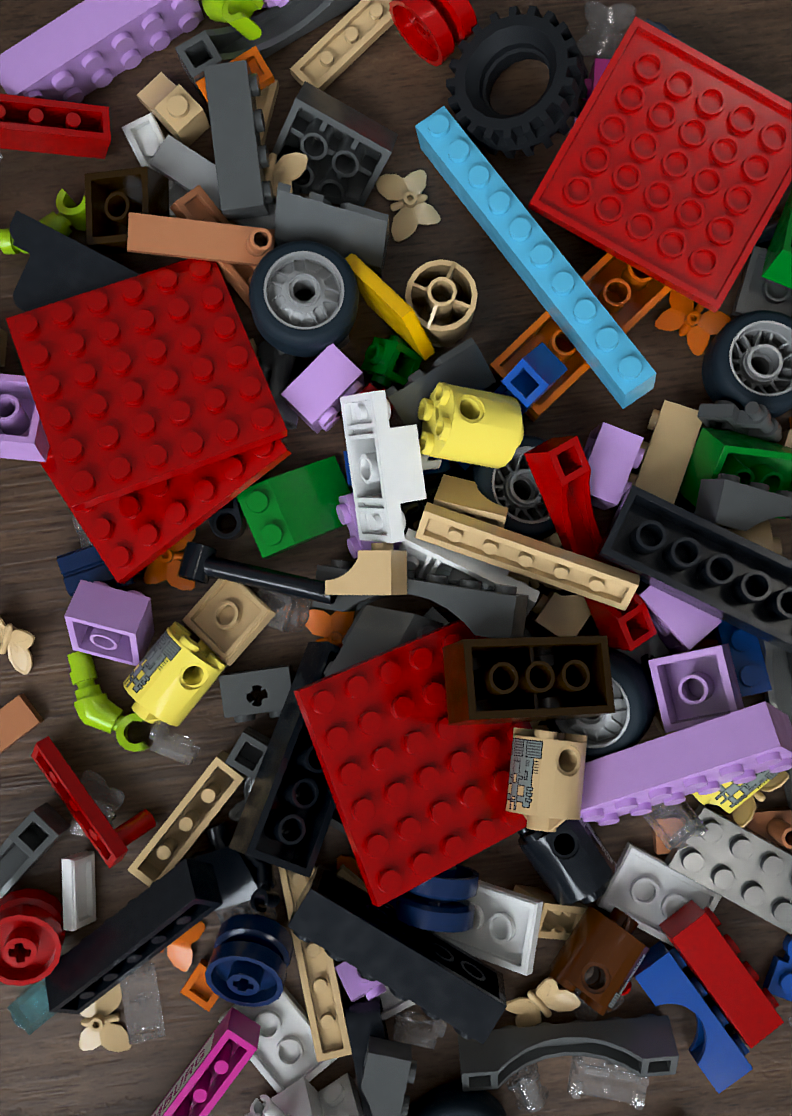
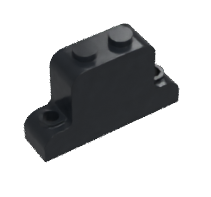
M16 210L9 228L10 234L14 239L13 245L30 253L28 262L13 293L15 304L24 312L140 275Z

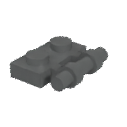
M718 400L714 404L700 403L697 417L707 428L734 431L773 443L779 442L783 437L782 427L779 422L771 417L770 411L764 405L758 404L755 401L749 402L745 406V410H739L736 404L726 400Z

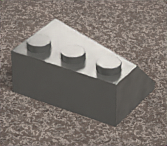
M305 81L295 98L272 153L277 154L276 163L283 155L293 152L306 154L308 157L306 170L299 179L292 181V194L300 195V193L309 195L310 192L324 195V199L334 204L340 205L341 203L348 202L363 207L393 151L398 134Z
M278 182L274 233L277 246L299 240L319 242L337 251L344 259L351 253L355 254L374 273L382 278L390 238L388 214L348 202L341 203L339 207L332 206L330 201L324 199V195L310 192L309 196L302 197L290 193L291 185Z
M472 338L438 357L431 367L433 370L428 373L419 369L409 375V381L399 391L394 386L385 390L386 399L391 406L389 423L392 427L417 424L418 437L420 438L422 434V420L418 418L420 401L423 398L429 399L439 382L490 392L496 391L497 381Z
M363 605L342 640V648L335 660L329 662L323 674L327 677L440 628L444 624L417 614Z

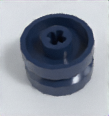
M457 864L398 896L395 917L409 926L436 932L455 933L472 929L475 905L468 899L477 895L479 873L464 865Z
M253 914L231 916L222 922L216 936L214 950L205 971L208 986L224 1000L240 1006L259 1007L275 1002L284 990L287 977L286 969L290 964L294 948L293 938L285 927L267 917Z

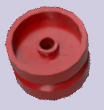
M392 0L389 3L392 20L401 36L420 58L434 66L441 65L454 53L455 44L459 45L462 39L466 41L474 33L472 28L478 24L469 0Z
M25 888L12 891L0 899V982L16 986L37 983L50 975L59 963L66 930H63V905L55 896L43 890Z

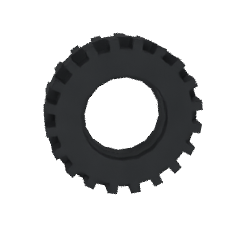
M529 5L527 14H521L518 7L514 6L509 7V16L501 19L498 13L495 12L489 15L490 25L482 29L477 24L472 28L476 36L470 43L462 39L458 45L462 56L459 60L451 59L449 65L455 77L446 79V87L453 95L447 98L449 106L456 114L455 118L475 144L479 147L483 145L489 154L494 156L501 150L507 158L515 159L516 150L520 149L523 150L527 157L535 155L534 146L543 143L546 149L554 145L550 137L558 131L565 136L570 130L566 121L570 116L578 118L582 111L578 104V99L587 98L588 89L583 81L588 78V70L583 62L584 58L565 22L563 21L559 24L555 14L549 10L542 17L537 6ZM526 59L539 60L546 64L549 69V82L546 91L537 103L524 112L513 115H503L493 110L490 105L491 90L494 82L505 69L516 62Z

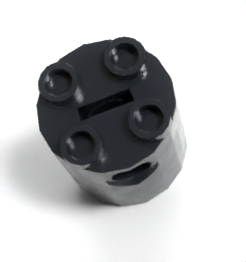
M582 818L580 820H565L557 827L556 832L527 829L526 827L518 831L520 835L518 845L558 904L568 905L580 900L584 904H588L605 893L607 889L605 883L615 873L617 865L589 822H583ZM558 835H560V836H559V839H558L556 842H554V841H555V838H556Z

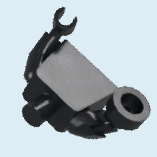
M225 821L206 828L211 847L204 851L196 852L189 858L213 864L223 902L214 911L251 901V907L259 912L265 913L267 910L266 905L276 907L280 903V897L278 893L271 891L277 885L274 876V865L230 849L231 837Z

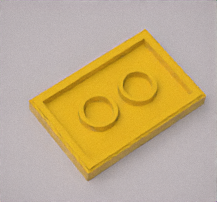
M351 253L347 256L345 260L354 272L358 290L367 305L424 360H427L435 353L433 351L434 348L413 308L355 254Z

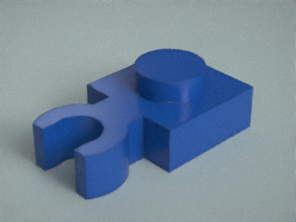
M787 934L783 940L784 958L776 955L773 956L762 988L765 987L772 995L792 1002V935Z

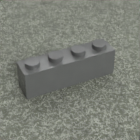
M247 60L203 66L221 211L228 221L270 216L268 203H274L271 181H265L264 168L269 167L270 164L267 146L261 145L260 132H265V122L262 109H257L255 97L261 96L258 74L251 72Z

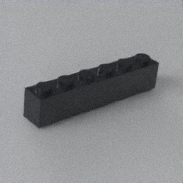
M185 858L179 861L172 870L162 878L154 881L138 897L130 900L113 917L106 919L103 925L90 935L84 937L73 949L61 955L59 963L52 973L45 977L49 1012L80 1014L221 906L223 902L213 864L196 861L192 858Z

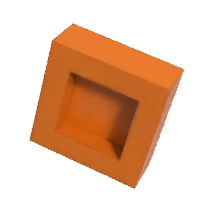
M202 958L180 993L209 1012L219 996L211 990L206 982L205 971L208 962Z

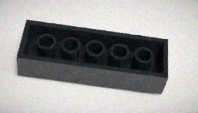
M632 485L625 492L594 558L605 564L640 575V581L792 654V560Z
M328 641L308 642L229 845L230 849L308 878L312 874L336 805L293 691L325 677L323 672L329 662L335 660L341 649Z
M321 864L317 866L299 896L289 921L288 927L293 930V933L304 942H314L324 948L327 955L338 962L345 961L354 966L365 979L369 981L377 980L389 987L390 992L398 999L403 1001L410 1000L417 1004L428 1017L434 1020L442 1019L452 1025L454 1030L463 1038L468 1040L473 1038L484 1044L507 1007L503 974L434 932L409 926L399 921L395 917L394 908L387 904L380 907L373 905L366 891Z

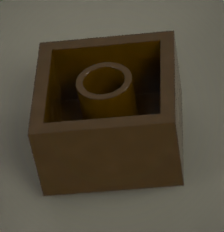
M144 166L84 174L87 246L109 255L130 253L127 252L129 212L170 217L169 178L152 168Z

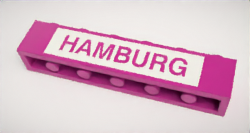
M231 1007L151 1116H208L258 1049L261 1026Z

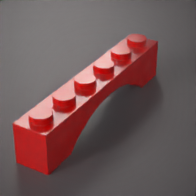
M577 435L550 438L524 453V456L563 548L599 561L594 556L602 542V537L594 518L590 498L591 468ZM636 592L626 611L584 597L600 636L607 635L608 647L632 651L657 634L645 601Z

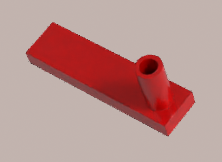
M49 736L35 744L31 757L109 869L122 861L129 851L126 846L156 827L153 815L147 809H144L113 829Z

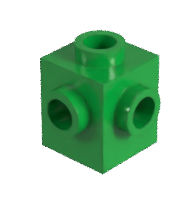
M390 335L389 339L374 337L371 345L366 350L361 369L373 375L371 381L379 386L381 385L387 389L392 384L404 387L409 381V375L418 370L423 358L417 352L408 348L409 345L399 337Z

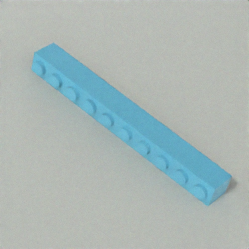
M442 106L415 125L420 149L622 409L652 390L657 374L446 107Z

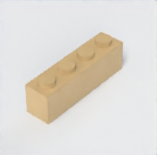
M664 400L660 410L653 409L647 429L653 430L649 442L642 441L640 448L645 449L638 474H630L628 481L632 482V485L672 504L675 503L703 423L697 417L699 410Z
M224 750L215 757L128 868L131 874L148 887L172 870L184 857L245 779L246 775L225 763L229 754Z

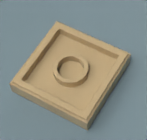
M218 579L182 621L226 665L231 666L277 613L248 585Z

